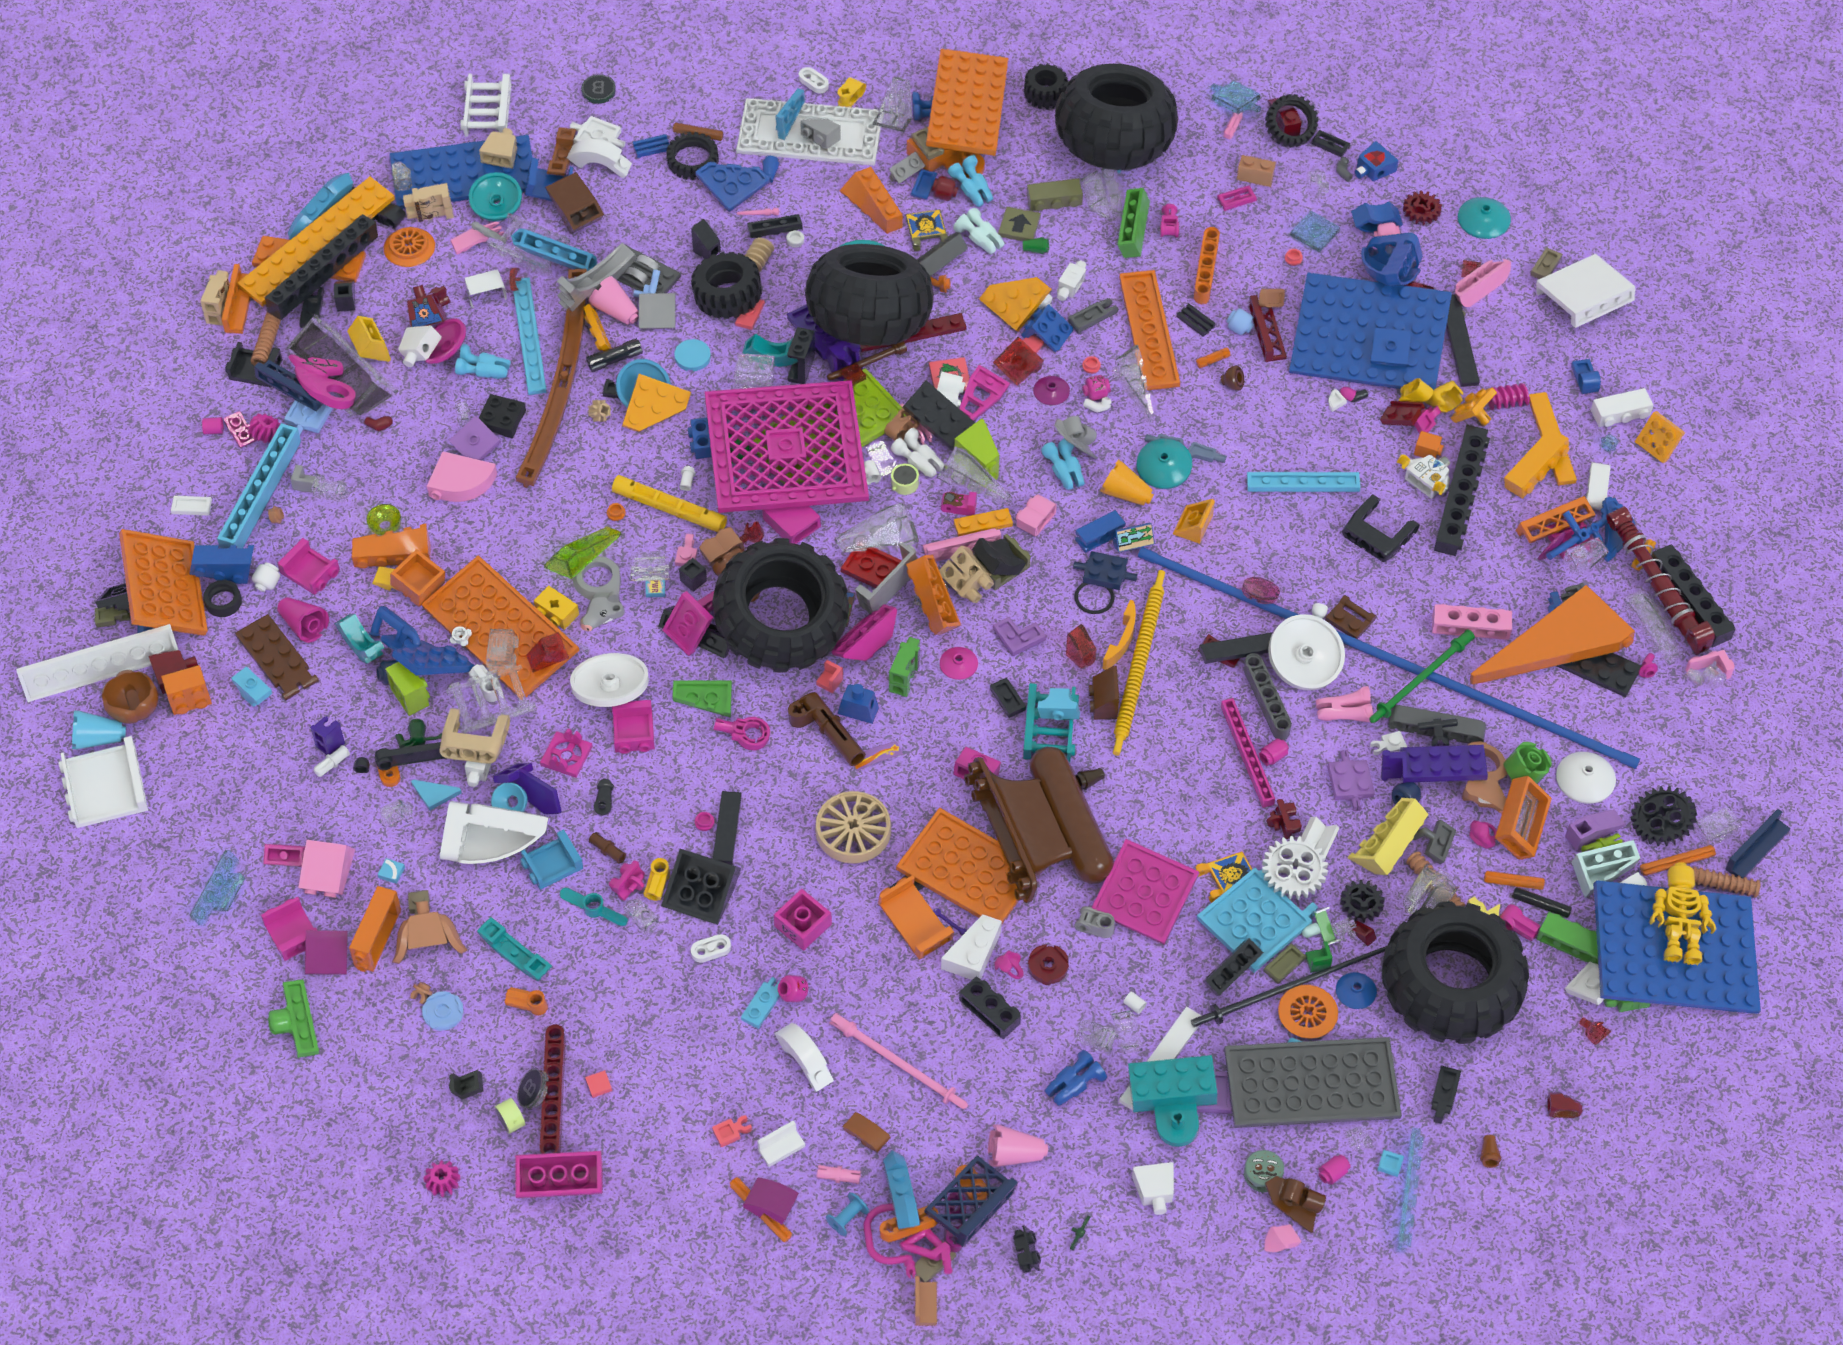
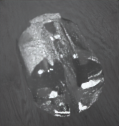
M1425 864L1403 898L1405 910L1412 915L1425 906L1426 908H1435L1439 902L1450 901L1459 889V886L1456 887L1453 883L1454 878L1440 868L1436 871L1428 868L1430 864Z

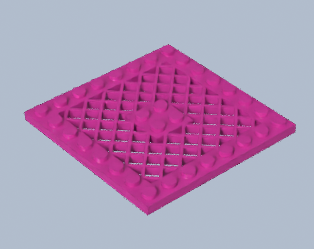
M852 380L705 391L718 513L869 501ZM826 403L829 404V405H831V407H830L829 409H826V408L823 407V406H824ZM810 405L813 408L809 411L805 407ZM789 406L794 408L792 412L787 410ZM771 407L776 410L773 414L767 411ZM754 409L758 412L755 415H753L749 411ZM734 410L739 413L736 417L731 414ZM819 411L823 413V415L821 417H818L817 415H815V413ZM799 412L805 415L802 419L796 416ZM783 414L786 418L782 420L778 416ZM762 415H764L768 419L766 421H762L759 418ZM744 416L749 419L746 423L741 420ZM828 417L834 420L831 424L825 421ZM811 419L815 421V423L810 425L809 423H807V421ZM791 420L796 422L794 426H791L788 423ZM772 422L778 424L775 428L770 426ZM754 423H756L757 425H759V427H758L757 429H754V428L751 427V426H752ZM738 425L741 428L738 431H736L732 427ZM820 425L825 428L822 432L817 429ZM745 431L751 433L748 438L743 435ZM832 432L835 436L831 438L827 434ZM811 433L817 436L814 440L808 437ZM756 437L761 440L758 444L753 441ZM737 439L742 441L740 445H737L734 442ZM824 440L827 444L823 446L819 442ZM750 446L753 449L750 452H748L744 448ZM832 446L838 449L835 453L829 450ZM816 448L819 452L814 454L811 450ZM757 452L763 455L760 459L755 456ZM739 453L745 456L742 460L736 457ZM824 454L830 457L826 461L821 458ZM806 456L811 458L808 462H806ZM749 460H751L755 464L753 466H749L746 463ZM834 461H836V462H838L840 465H838L837 467H835V466L832 465V463H833ZM815 462L821 465L818 469L812 466ZM796 464H799L802 466V468L800 470H797L796 468H794V466ZM778 465L784 468L781 472L775 469ZM759 467H762L763 469H765V471L760 473L757 471V469ZM741 468L746 470L743 475L737 472ZM828 469L831 473L826 475L823 471ZM807 470L813 473L810 477L804 474ZM788 472L794 474L791 479L786 476ZM770 473L776 476L772 480L767 477ZM751 474L756 477L754 481L748 479ZM836 475L842 478L839 482L833 479ZM817 477L823 480L820 484L815 481ZM799 478L805 481L802 485L796 482ZM780 480L785 482L783 486H780L777 483ZM761 481L767 484L764 488L758 485ZM742 483L748 485L745 490L740 487Z

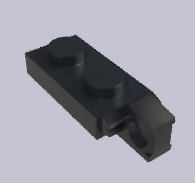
M1441 1065L1431 1103V1109L1436 1110L1433 1122L1442 1124L1444 1114H1450L1461 1070Z

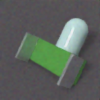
M1330 907L1314 911L1317 923L1308 925L1302 931V935L1305 938L1321 933L1323 941H1327L1328 945L1341 941V939L1335 938L1326 912Z

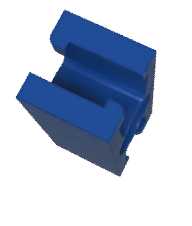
M1114 510L1076 529L1077 537L1075 541L1087 553L1116 538L1115 530L1122 529L1126 526V523L1118 512Z

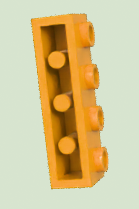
M1550 428L1504 477L1505 489L1522 499L1527 494H1530L1535 485L1545 478L1546 473L1557 465L1558 460L1562 456H1566L1570 449L1569 438Z

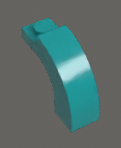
M754 334L745 341L742 356L755 363L784 367L798 362L797 359L788 357V351L793 338L784 343H774Z
M350 613L334 623L345 642L362 662L368 664L383 655L381 650L385 647L382 642L375 641L369 636L356 614Z

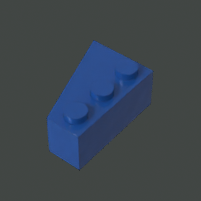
M195 545L190 575L212 578L217 581L227 580L235 584H247L254 545H248V548H237L236 545H230V548H219V545Z

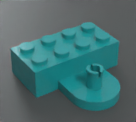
M1212 1055L1128 1063L1133 1112L1154 1110L1157 1133L1166 1144L1182 1147L1193 1142L1199 1131L1197 1106L1217 1104V1086Z

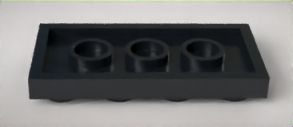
M927 380L902 407L953 452L955 438L975 424L971 418Z
M1615 653L1557 665V667L1625 698L1642 667Z

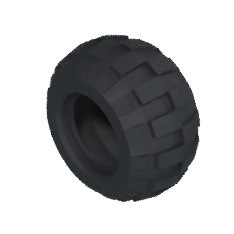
M1109 63L1084 69L1065 83L1056 103L1055 124L1063 144L1077 158L1099 168L1130 170L1154 162V159L1159 158L1163 152L1168 150L1177 131L1178 111L1173 93L1158 77L1139 67Z
M874 244L844 245L823 254L813 264L805 289L809 314L822 330L839 340L869 346L897 344L916 335L920 328L924 327L931 314L934 298L930 275L918 260L901 250Z
M775 538L772 543H766L763 540L748 546L747 550L742 553L735 554L726 563V567L717 579L712 605L716 627L720 635L726 639L728 648L736 656L742 655L747 658V663L755 668L760 669L761 666L773 668V672L785 673L789 668L793 667L799 668V670L815 664L819 658L827 656L834 649L845 630L849 616V602L847 597L848 590L841 575H838L835 570L836 566L826 555L820 556L814 552L815 548L802 542L801 545L789 543L788 538ZM767 588H786L795 592L803 599L808 609L809 621L808 624L794 630L773 629L762 624L754 617L749 609V604L754 596Z
M1453 901L1439 902L1435 908H1426L1425 906L1414 912L1407 922L1403 921L1397 927L1385 949L1381 969L1382 983L1385 989H1387V998L1396 1013L1398 1012L1405 1017L1404 1022L1416 1032L1422 1030L1430 1034V1039L1444 1043L1445 1039L1455 1040L1458 1044H1467L1474 1042L1476 1037H1484L1486 1039L1502 1030L1505 1024L1515 1018L1525 999L1528 990L1529 967L1526 955L1523 956L1522 943L1515 932L1506 928L1505 921L1495 913L1489 915L1480 911L1481 906L1467 903L1466 906H1458ZM1442 950L1461 952L1480 962L1489 976L1482 983L1471 988L1450 987L1433 976L1427 966L1426 956Z

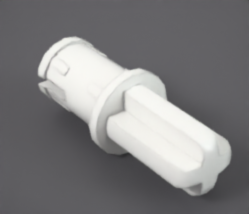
M341 745L332 754H327L326 758L314 767V773L321 777L333 767L336 768L338 763L350 756L349 750Z

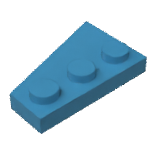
M797 88L775 116L779 139H786L805 103V94L802 89Z

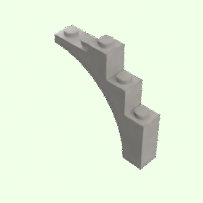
M621 243L604 260L584 274L571 279L561 276L557 280L560 286L558 289L561 291L557 295L560 300L558 303L565 310L569 308L573 312L586 298H590L595 289L599 290L602 287L600 283L607 277L612 276L617 280L637 260L636 255L624 243Z

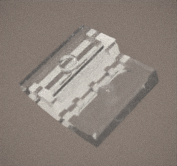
M669 551L631 552V581L669 580Z

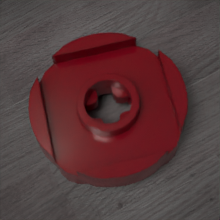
M1040 945L1030 953L1028 961L1029 973L1036 981L1041 982L1043 985L1057 983L1067 975L1069 970L1068 956L1059 946ZM1047 961L1048 963H1050L1052 961V967H1045L1044 962Z

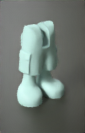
M977 208L970 209L967 216L965 214L961 215L953 226L955 232L962 233L967 230L970 233L969 238L989 254H993L996 252V248L1000 249L1005 245L995 228L989 222L981 219V212Z

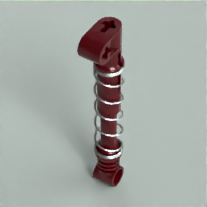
M1623 506L1608 513L1606 519L1609 526L1622 539L1625 551L1627 553L1633 552L1640 564L1636 568L1642 566L1649 578L1645 582L1652 581L1650 585L1656 593L1655 597H1659L1665 607L1664 611L1667 610L1671 616V623L1674 627H1678L1695 655L1707 651L1712 646L1715 638L1711 625L1707 621L1700 624L1697 622L1690 604L1685 603L1680 596L1681 590L1675 588L1671 582V575L1661 572L1662 561L1652 558L1653 547L1643 544L1646 537L1637 530L1629 510ZM1645 546H1649L1651 548V553H1649ZM1655 560L1661 563L1660 568L1656 564Z

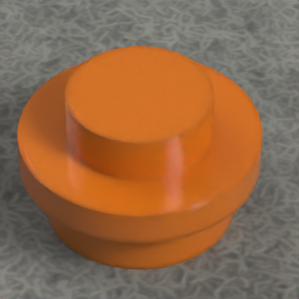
M613 503L608 507L607 516L610 520L619 521L625 517L626 511L621 504Z

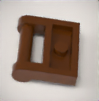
M1344 595L1340 602L1325 617V621L1346 635L1358 639L1376 620L1377 615L1367 612L1352 602L1348 596ZM1346 606L1366 620L1364 622L1359 620L1343 608Z

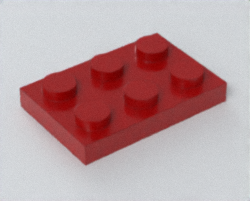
M859 541L842 565L841 572L871 587L877 588L902 560Z

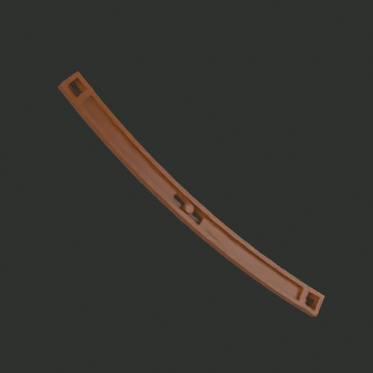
M569 269L568 279L578 277L587 272V270ZM586 299L573 312L569 308L566 310L562 344L549 397L533 441L516 475V482L523 483L525 488H528L529 485H535L551 450L567 406L581 348L585 319L583 307L586 306Z

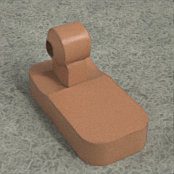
M1280 288L1261 289L1259 305L1261 307H1283L1285 290Z

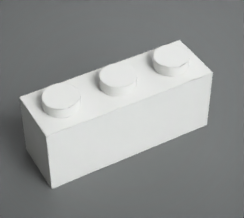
M1643 388L1594 399L1591 412L1599 427H1610L1615 423H1627L1633 419L1647 418L1651 415L1653 403L1646 389Z

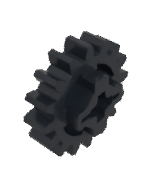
M1362 880L1359 881V884L1352 881L1351 887L1346 885L1345 890L1341 893L1340 905H1343L1342 912L1348 911L1347 917L1354 916V921H1357L1358 918H1361L1363 923H1365L1366 918L1373 921L1374 916L1379 917L1380 911H1383L1385 897H1382L1383 891H1377L1378 885L1370 886V881L1366 884H1363Z

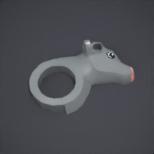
M599 556L584 561L578 567L577 573L573 578V585L579 594L590 600L586 614L581 618L580 624L583 630L592 631L599 625L622 617L625 610L619 599L621 576L616 563L607 557ZM593 567H604L612 573L611 580L600 587L586 584L583 576L587 570Z

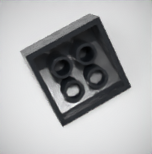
M679 849L661 907L718 925L735 889L741 868L688 850Z

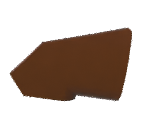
M1275 1176L1265 1182L1272 1204L1308 1232L1313 1233L1316 1214L1320 1213L1323 1209L1326 1195L1305 1187L1303 1182L1296 1179H1284Z

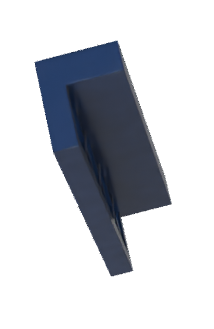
M270 360L265 364L258 362L255 365V377L316 412L323 405V403L308 394L292 372Z
M1777 809L1730 857L1725 870L1735 875V877L1741 876L1743 879L1789 833L1791 828L1780 821L1783 813L1780 809Z

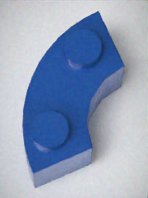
M1390 201L1380 205H1370L1365 202L1351 211L1356 228L1364 232L1374 233V231H1377L1379 224L1394 222L1399 227L1403 226L1398 208Z

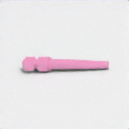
M767 208L765 210L737 212V215H779V208H773V210Z

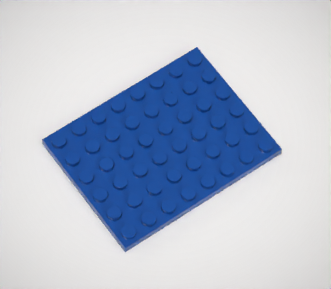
M1307 272L1289 373L1400 389L1403 385L1412 382L1416 378H1420L1434 390L1437 385L1452 292L1404 285L1387 286L1374 281ZM1375 328L1412 331L1408 367L1371 364Z
M1599 880L1593 883L1600 998L1758 1014L1761 1012L1751 897L1698 891L1699 896L1705 895L1708 898V908L1712 912L1711 919L1716 925V930L1713 934H1711L1709 927H1707L1708 931L1705 934L1701 931L1698 944L1700 945L1699 951L1702 952V962L1698 965H1688L1684 963L1683 958L1679 962H1667V960H1664V951L1668 948V938L1665 934L1667 925L1663 923L1658 927L1659 921L1657 917L1652 925L1649 922L1654 912L1652 908L1656 902V891L1658 889L1666 891L1668 888ZM1700 910L1693 917L1687 918L1701 921L1702 925V919L1699 916ZM1666 911L1663 912L1664 921H1665L1669 916L1675 917V916L1670 915V914L1667 913ZM1682 935L1678 941L1680 942V948L1684 957L1685 952L1688 951V942L1684 939V935Z

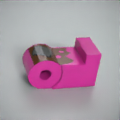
M945 492L942 496L941 510L953 514L975 515L977 492H969V495Z

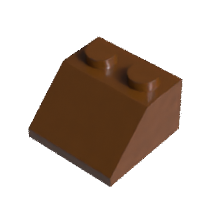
M1112 666L1093 676L1092 685H1088V695L1092 696L1093 701L1089 702L1090 713L1094 714V720L1117 719L1119 688L1117 666Z

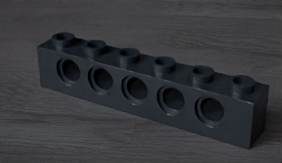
M1672 544L1653 551L1652 558L1662 561L1661 572L1671 575V582L1675 588L1681 590L1680 596L1685 603L1690 604L1697 622L1700 624L1707 621L1711 625L1715 634L1711 647L1713 648L1731 640L1736 630L1732 621H1729L1723 609L1714 601L1711 593L1705 589L1701 580L1696 577L1691 567L1686 564L1680 552ZM1655 560L1656 564L1660 568L1661 563Z

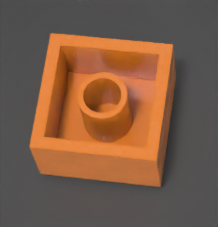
M200 665L161 676L174 715L185 714L190 710L202 709L212 704Z

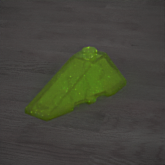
M608 526L564 545L544 564V568L572 579L622 534L620 531Z

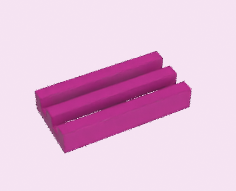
M1250 185L1217 195V199L1220 201L1221 206H1223L1224 211L1257 200Z

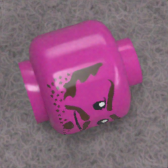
M1102 375L1087 378L1085 385L1082 386L1084 396H1088L1092 401L1107 397L1108 393L1111 392L1108 378H1104Z

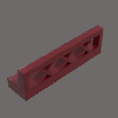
M1251 295L1249 309L1253 316V323L1265 362L1287 359L1272 307H1267L1268 312L1263 314L1258 296ZM1265 320L1272 323L1270 328H1267ZM1269 333L1277 338L1274 343L1271 342ZM1273 348L1278 349L1281 352V355L1273 356Z

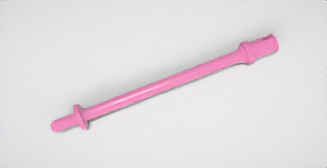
M838 1013L832 1016L829 1024L842 1031L844 1036L847 1038L855 1037L944 1097L943 1103L947 1104L951 1101L961 1109L968 1107L966 1101L955 1095L956 1088L946 1089L857 1030V1024L853 1021L849 1022Z

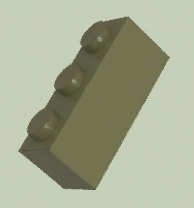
M1079 178L1027 184V200L1030 211L1082 205L1083 192Z

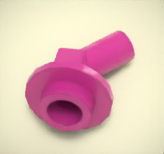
M1648 653L1643 660L1642 667L1639 670L1641 677L1650 678L1657 672L1658 666L1652 663L1655 658L1654 654Z

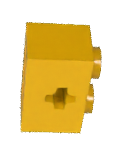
M549 585L534 599V606L556 627L559 626L565 630L579 616L578 605Z

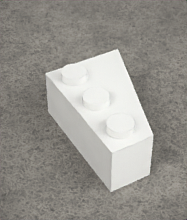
M982 915L941 958V969L971 980L976 976L981 979L1001 934L1002 921Z

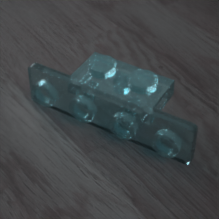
M230 850L224 851L190 913V917L199 926H205L212 911L228 912L245 880L241 873H233L239 863V859Z

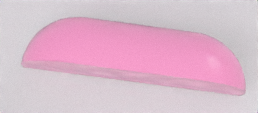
M1503 259V262H1493L1490 260L1464 277L1456 284L1455 295L1461 305L1471 307L1499 287L1509 276L1511 261Z

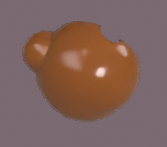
M120 671L115 678L105 684L102 690L103 706L106 713L116 721L125 724H134L146 719L155 711L158 705L159 694L156 686L149 676L139 671Z

